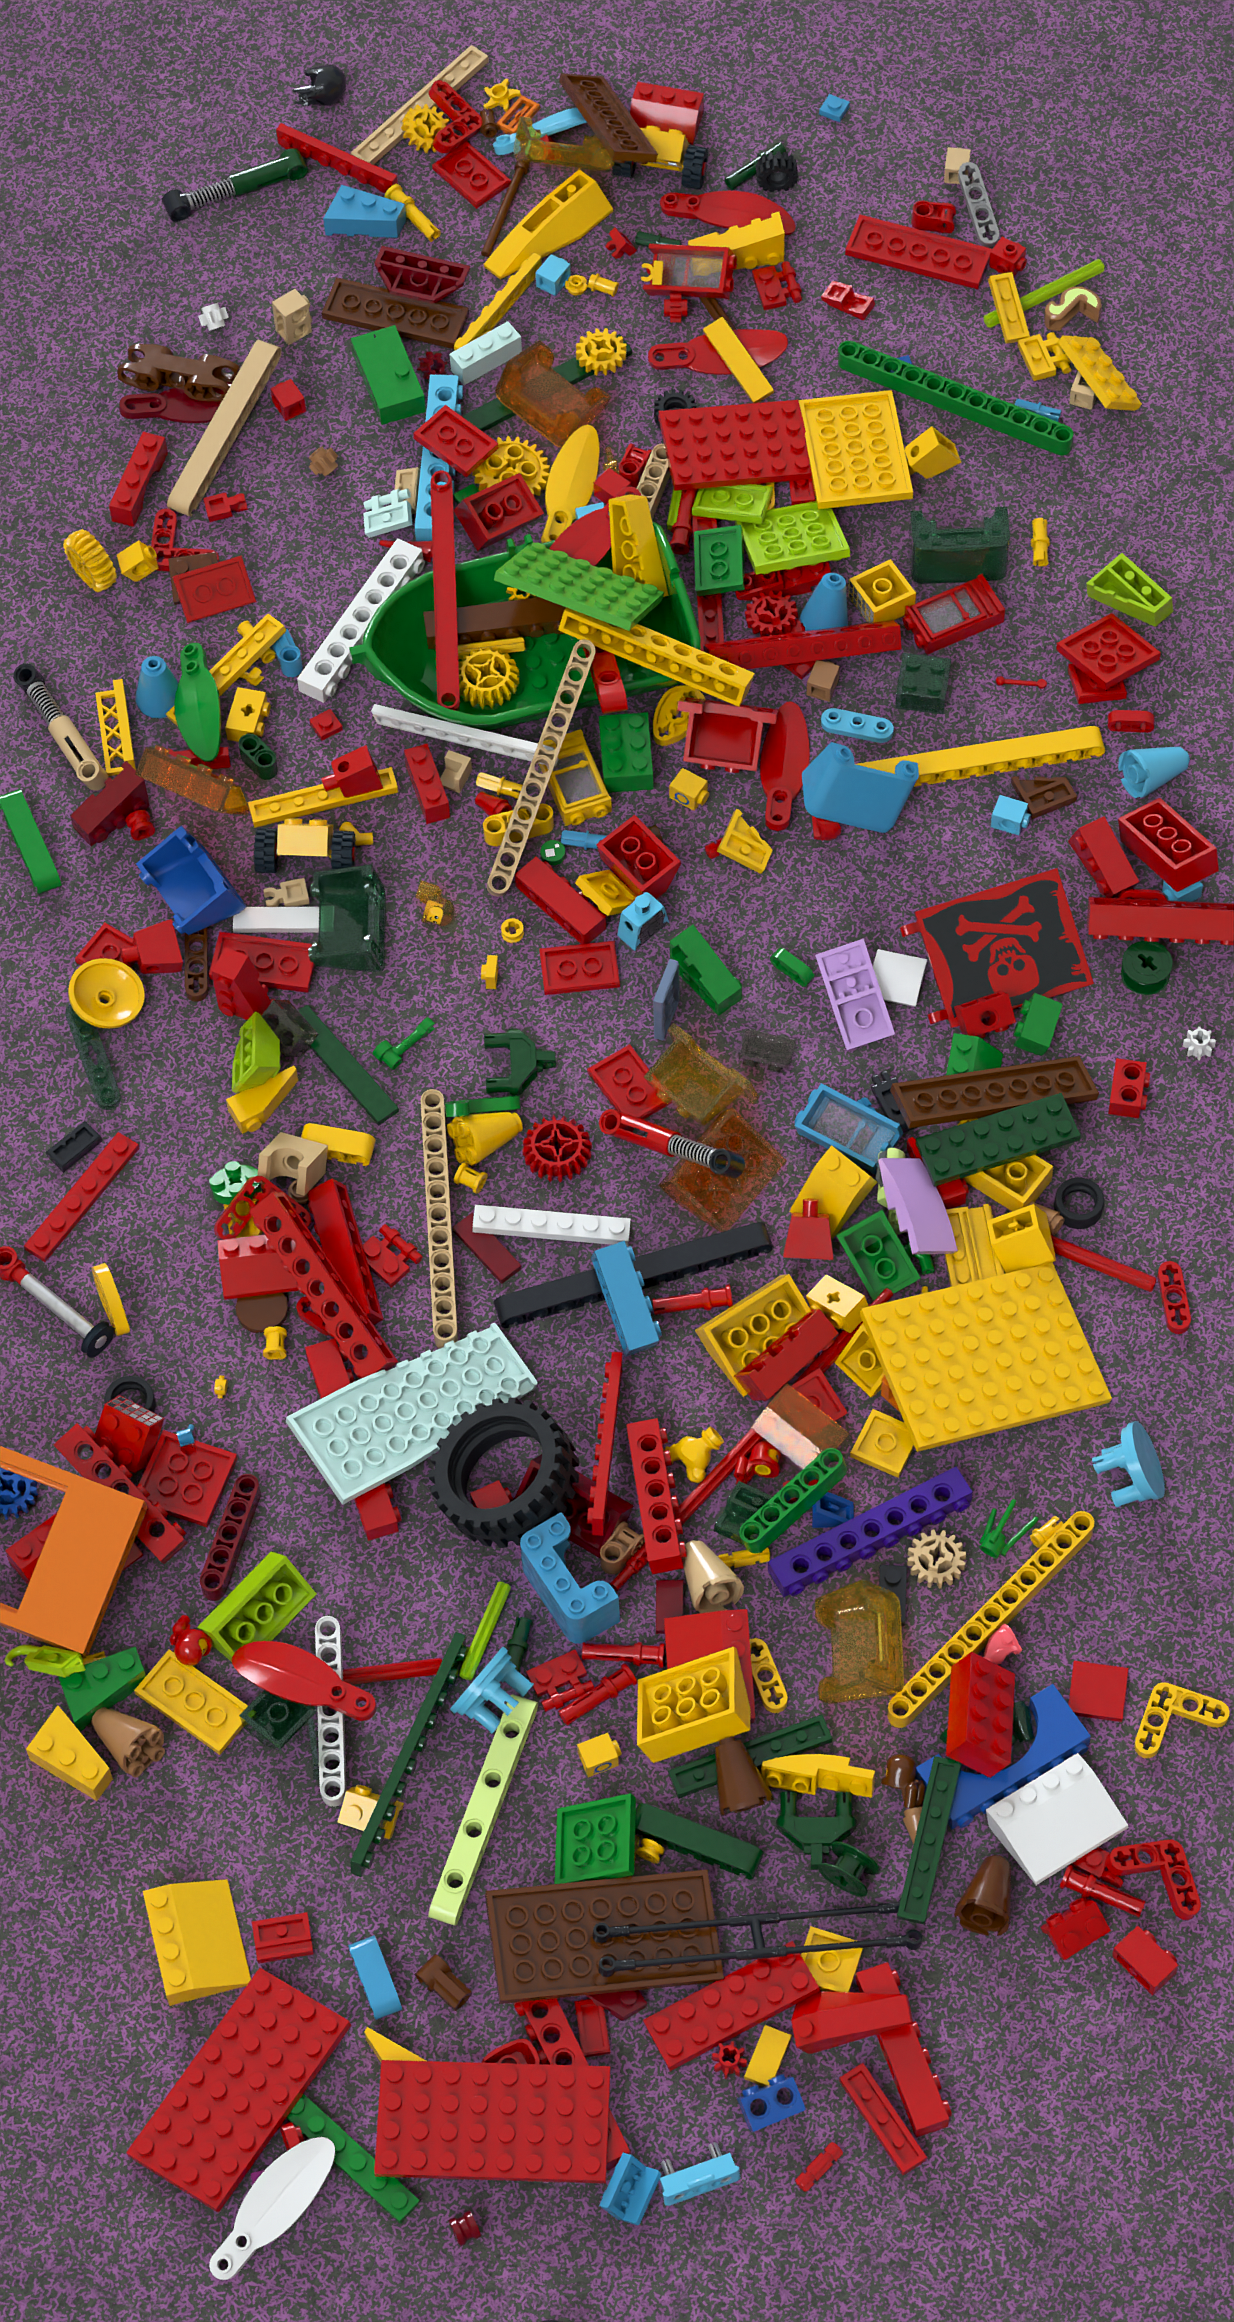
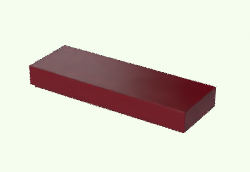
M472 1212L454 1225L452 1230L502 1284L519 1272L522 1266L493 1234L472 1232L474 1213Z

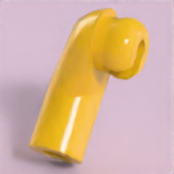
M344 822L340 826L339 831L355 832L356 846L373 845V832L359 833L350 822Z

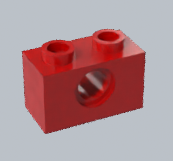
M1003 991L954 1006L963 1035L976 1036L982 1039L986 1037L987 1032L993 1030L995 1032H1002L1009 1029L1010 1024L1016 1023L1009 995ZM985 1011H989L990 1019L988 1022L982 1023V1014Z

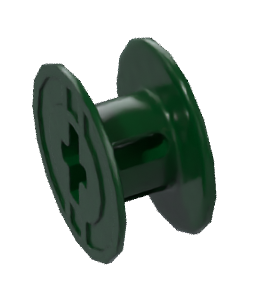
M1139 941L1130 945L1124 952L1122 959L1121 978L1123 983L1136 994L1152 995L1162 991L1170 979L1173 964L1170 952L1157 942Z
M839 1841L832 1842L830 1847L839 1859L836 1865L828 1863L819 1864L818 1870L820 1874L834 1886L852 1895L866 1896L868 1891L859 1879L863 1873L870 1875L879 1874L880 1868L870 1856L854 1846Z

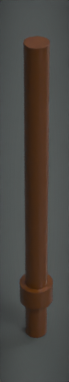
M526 147L521 159L517 160L514 176L481 251L482 256H490L521 180L529 170V161L534 152L531 147Z

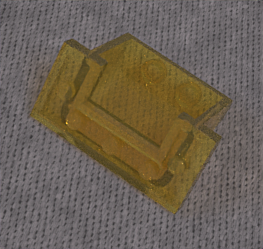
M675 1023L667 1030L673 1043L644 1076L647 1083L658 1092L656 1094L658 1098L666 1104L672 1102L677 1106L675 1110L682 1117L688 1119L690 1116L702 1126L710 1122L740 1095L751 1104H754L759 1098L755 1088L747 1078L732 1067L728 1069L700 1048L693 1037Z

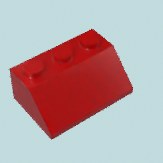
M637 81L632 97L630 115L639 128L646 129L647 126H655L663 132H669L670 129L683 132L682 135L686 136L688 143L693 145L704 112V93Z
M633 815L596 844L601 860L636 896L648 892L655 899L659 898L667 891L681 865V861L636 815Z
M266 1235L217 1240L224 1300L299 1291L296 1286L297 1281L291 1273L284 1269L281 1257L270 1248ZM292 1240L290 1244L292 1251H294L296 1247L294 1240Z

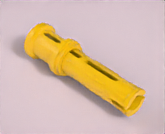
M399 184L391 186L386 191L384 198L404 203L406 217L430 242L433 241L432 237L437 239L440 236L441 231L415 206L414 199L408 197L402 191V187Z

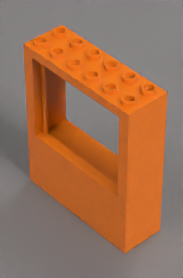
M0 1446V1468L66 1492L19 1609L0 1603V1626L54 1647L78 1652L81 1654V1657H86L90 1653L148 1507L144 1500Z

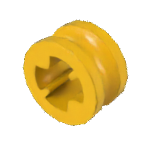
M515 918L505 920L501 926L503 939L509 943L520 941L524 935L522 922ZM514 927L516 934H510L509 928Z
M642 1839V1848L639 1847L636 1853L641 1858L654 1864L659 1863V1855H662L665 1849L653 1840Z

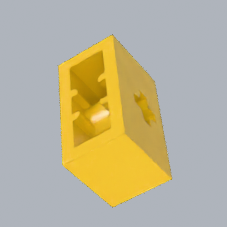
M237 687L225 726L227 740L239 742V739L245 734H255L258 737L263 736L265 726L263 719L269 716L271 704L267 702L266 692Z
M825 1275L806 1295L811 1310L820 1309L836 1329L842 1328L849 1333L862 1322L859 1314L861 1309L869 1307L865 1295L828 1275Z

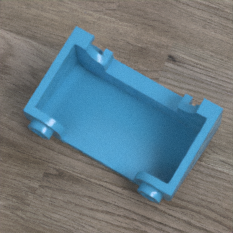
M831 742L802 772L805 808L809 814L816 818L886 833L895 825L918 779V763L902 760L896 765L895 774L854 764V756L849 748Z

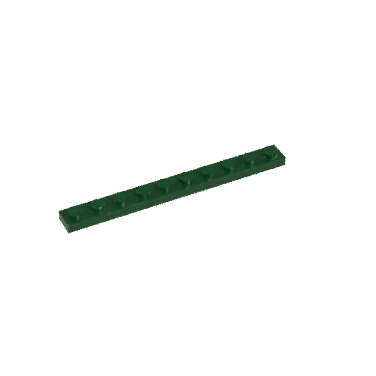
M455 1632L350 1860L351 1874L362 1877L365 1868L370 1869L375 1857V1853H373L376 1844L381 1845L384 1839L386 1822H391L395 1815L396 1806L394 1805L397 1798L402 1799L405 1793L407 1776H412L416 1769L418 1752L423 1753L428 1741V1737H426L428 1730L434 1729L438 1719V1714L436 1713L439 1706L444 1707L448 1698L447 1689L450 1684L454 1685L459 1672L457 1667L460 1662H464L469 1651V1647L466 1646V1635Z

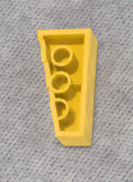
M629 494L609 499L613 573L619 576H630L641 584L654 585L657 587V590L664 592L663 597L669 596L647 497Z

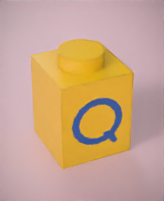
M684 768L680 770L669 785V798L693 811L696 810L699 804L704 805L709 797L708 781Z
M608 1733L577 1744L578 1755L587 1777L619 1766L618 1756L622 1754L617 1741H611Z

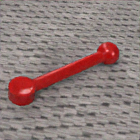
M1002 676L996 678V684L999 686L1014 684L1038 686L1040 689H1044L1047 686V682L1044 679L1025 681L1005 679Z

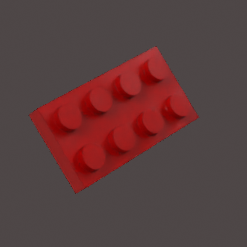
M219 932L209 972L210 980H213L211 972L225 947L250 958L260 975L258 981L261 986L264 984L269 988L309 993L318 954V945Z

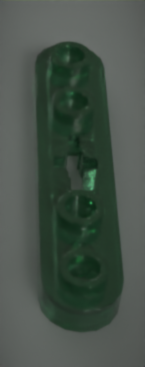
M70 1004L65 1011L66 1019L96 1104L103 1110H112L120 1104L121 1095L96 1026L81 1019ZM88 1046H92L94 1053L97 1054V1065L89 1057Z

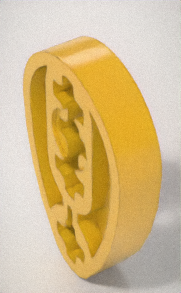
M680 685L664 693L654 713L653 738L655 743L661 746H668L686 737L689 712L682 711L681 718L677 717L676 719H673V715L676 716L679 713L677 711L678 701L682 696H694V698L705 699L698 689L687 685ZM668 730V735L660 737V733H665Z
M102 1263L92 1267L98 1295L111 1326L115 1328L116 1336L130 1333L125 1311L107 1264Z

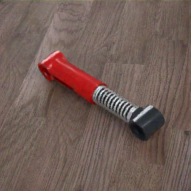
M608 1109L602 1113L599 1119V1127L607 1135L669 1157L678 1156L684 1158L685 1160L710 1168L715 1174L728 1178H737L744 1170V1158L736 1152L703 1145L702 1143L682 1137L679 1132L629 1114ZM634 1128L644 1131L643 1136L634 1133Z

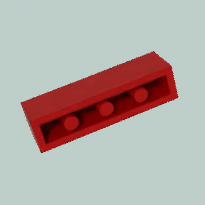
M535 857L514 874L515 887L580 944L590 943L606 930V915L598 907L590 904L582 892L575 891L565 877H559L546 861L542 862L538 857Z

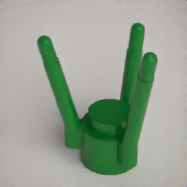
M1011 1500L997 1528L991 1531L997 1509L993 1508L984 1534L979 1541L981 1544L979 1549L996 1559L999 1555L1006 1556L1008 1550L1033 1527L1039 1518L1034 1517L1012 1539L1005 1543L1006 1537L1001 1531L1016 1504V1500Z

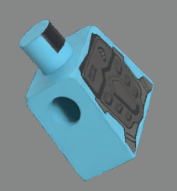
M648 892L637 896L635 901L622 911L617 936L636 951L669 923L664 906Z

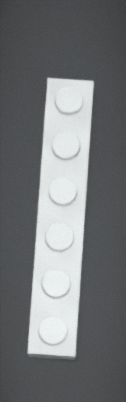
M475 1205L472 1232L609 1245L625 1241L626 1246H628L630 1219Z

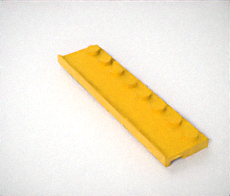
M983 1204V1207L968 1209L967 1206L946 1209L958 1250L952 1254H944L950 1287L1004 1274V1269L991 1245L987 1220L993 1219L991 1206Z

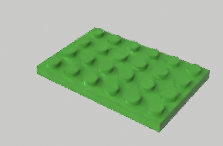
M536 542L528 544L496 571L494 580L628 631L662 602L664 592L657 590V587L654 585L638 583L630 576H619L608 568L595 567L590 565V562L587 560H576L568 557V554L565 552L552 551L547 549L545 545Z

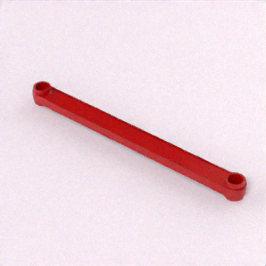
M440 470L432 475L430 481L438 705L458 711L460 708L453 485L449 473ZM438 482H445L446 484H445V485H438L437 483H438ZM447 701H452L454 703L451 706L444 705V703Z

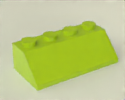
M270 1552L205 1618L197 1629L206 1633L212 1639L213 1647L232 1662L234 1653L240 1647L256 1641H272L312 1600L316 1592L286 1556Z

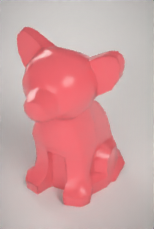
M1001 1625L991 1635L985 1646L983 1658L997 1665L1002 1664L1003 1660L1010 1653L1019 1654L1022 1651L1015 1634L1008 1625Z

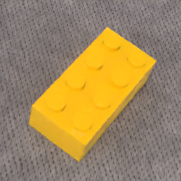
M978 1118L961 1120L958 1125L976 1120ZM1033 1155L960 1179H964L966 1183L1013 1212L1027 1207L1031 1201L1035 1202L1052 1181L1053 1166L1040 1157Z

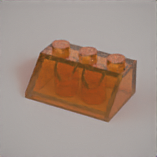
M788 1383L751 1426L754 1431L802 1469L824 1450L829 1448L838 1449L850 1434Z

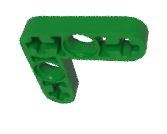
M519 1095L445 1102L446 1117L467 1116L470 1113L521 1108Z

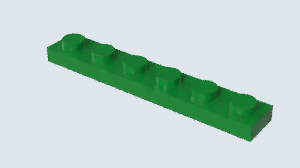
M304 2094L301 2096L286 2119L292 2122L294 2127L299 2126L302 2134L307 2139L324 2137L331 2140L335 2147L333 2163L401 2224L420 2204V2200L395 2177H375V2159Z

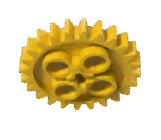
M507 436L504 442L500 437H497L498 450L472 472V476H475L474 483L479 484L478 490L482 491L520 473L533 496L534 494L540 496L541 489H546L550 466L547 465L548 458L543 457V451L536 452V444L529 447L528 440L520 443L519 437H516L515 441H511L510 437Z

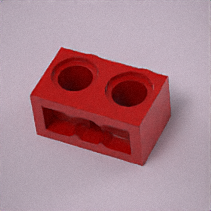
M1116 1058L1108 1114L1139 1118L1140 1110L1146 1109L1147 1095L1142 1093L1143 1087H1149L1150 1073L1145 1072L1147 1062ZM1128 1076H1132V1077H1135L1136 1079L1131 1080V1079H1128L1127 1077H1128ZM1129 1098V1099H1132L1133 1101H1132V1102H1127V1101H1125V1100H1123V1099Z

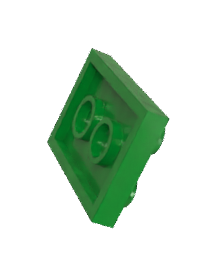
M736 525L694 531L695 591L697 597L745 590L742 526Z

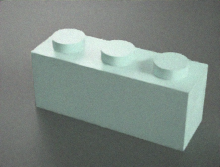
M507 321L450 353L451 371L454 375H458L463 385H466L521 354V336Z

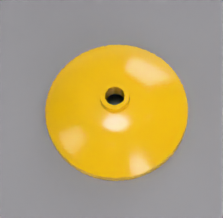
M104 958L88 961L74 972L69 983L68 996L73 1010L85 1022L96 1027L107 1029L122 1027L137 1017L144 1003V987L139 976L129 966L117 960ZM101 999L107 1000L108 1003L104 1004V1003L100 1002V1000H101Z

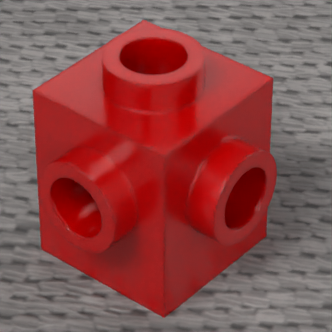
M1001 237L990 252L989 267L1000 274L1012 272L1013 277H1015L1018 271L1022 272L1027 264V259L1025 258L1026 248L1017 242Z

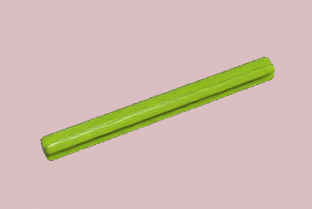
M1097 259L1019 298L1023 312L1064 292L1066 289L1104 272V263ZM996 310L984 315L983 321L988 328L1000 323Z

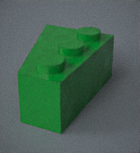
M691 925L670 940V959L678 961L679 976L718 1016L742 1000L743 987L741 982L730 973L694 925Z
M136 1647L84 1665L85 1671L72 1673L66 1677L58 1676L73 1721L80 1732L91 1723L92 1717L97 1710L103 1707L110 1709L116 1703L124 1700L134 1692L136 1687L146 1677Z

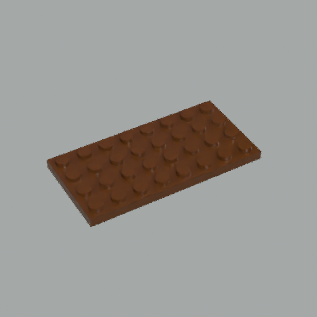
M708 1870L510 1888L485 1892L499 2004L713 1983L724 1979L721 1960L638 1967L636 1970L617 1971L610 1977H604L598 1971L599 1961L605 1956H610L614 1960L635 1959L636 1961L720 1953L716 1927L630 1934V1936L609 1938L605 1943H598L592 1937L593 1927L597 1923H605L608 1926L629 1925V1927L715 1920ZM602 1931L597 1932L598 1934H605ZM609 1965L603 1966L605 1968H611V1966Z

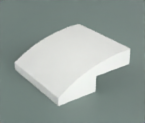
M878 949L873 969L884 1001L916 1007L927 959Z

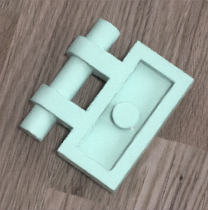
M400 489L391 491V494L384 496L376 495L371 500L364 501L365 509H372V511L364 513L365 534L369 538L412 525L411 504L407 500L403 501L404 499L411 498L410 490L404 489L400 491Z

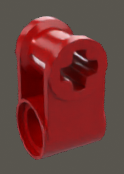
M918 201L913 206L911 225L913 228L922 231L952 233L955 229L953 217L956 215V207L950 203Z
M632 443L628 445L625 455L619 464V475L631 482V487L635 488L640 482L652 450L646 451L637 448Z

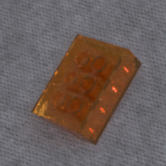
M156 745L155 748L145 747L135 775L216 812L247 815L250 810L242 788L233 783L234 779L224 774L219 776L212 774L213 769L202 764H198V767L190 764L191 759L179 754L176 757L169 754L170 750L163 746Z
M733 1107L721 1112L696 1142L742 1155L745 1162L742 1174L737 1178H728L715 1174L706 1166L681 1158L658 1185L677 1204L720 1233L730 1229L787 1161Z

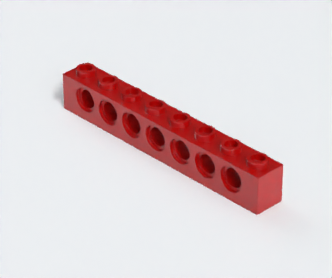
M894 620L703 644L704 652L743 669L902 649L900 625Z
M272 1192L251 1209L250 1213L254 1217L253 1222L255 1226L264 1232L268 1238L267 1243L270 1248L279 1254L282 1259V1266L293 1275L297 1281L296 1286L299 1291L308 1297L311 1302V1309L322 1318L325 1323L324 1327L329 1335L335 1337L340 1345V1352L346 1358H349L353 1364L355 1374L362 1379L383 1369L388 1371L398 1363L284 1192ZM278 1219L281 1220L280 1230H278L276 1227V1222ZM292 1240L296 1244L294 1251L291 1250L290 1246ZM306 1261H308L310 1264V1270L308 1273L305 1270ZM321 1282L324 1284V1292L322 1294L319 1291ZM335 1303H337L339 1307V1312L337 1315H335L333 1311ZM350 1324L353 1327L352 1336L348 1334V1326ZM364 1346H366L368 1350L366 1358L362 1354V1349Z
M557 1998L513 2003L518 2016H525L528 2022L525 2030L530 2041L536 2040L540 2050L537 2051L541 2064L556 2065L561 2059H569L572 2062L571 2065L589 2066ZM538 2009H544L548 2012L543 2018L533 2016V2013ZM549 2034H556L560 2037L555 2043L545 2041V2037ZM610 2108L607 2171L616 2167L622 2153L631 2155Z

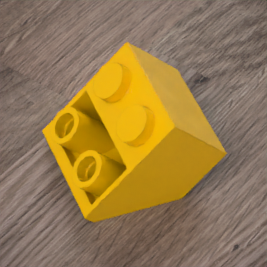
M1032 1204L987 1220L991 1245L1005 1273L1056 1261L1047 1214L1036 1205Z

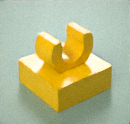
M654 261V266L648 263L642 264V268H648L651 274L648 277H641V281L649 282L653 279L652 285H662L663 261Z

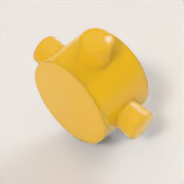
M220 1375L219 1379L215 1381L214 1393L218 1395L217 1398L222 1399L223 1395H226L228 1381L224 1379L225 1376Z

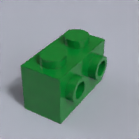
M1034 993L1029 1000L1025 999L1020 1010V1014L1023 1015L1022 1020L1017 1022L1013 1032V1036H1016L1014 1046L1043 1056L1050 1047L1063 1004L1037 993Z

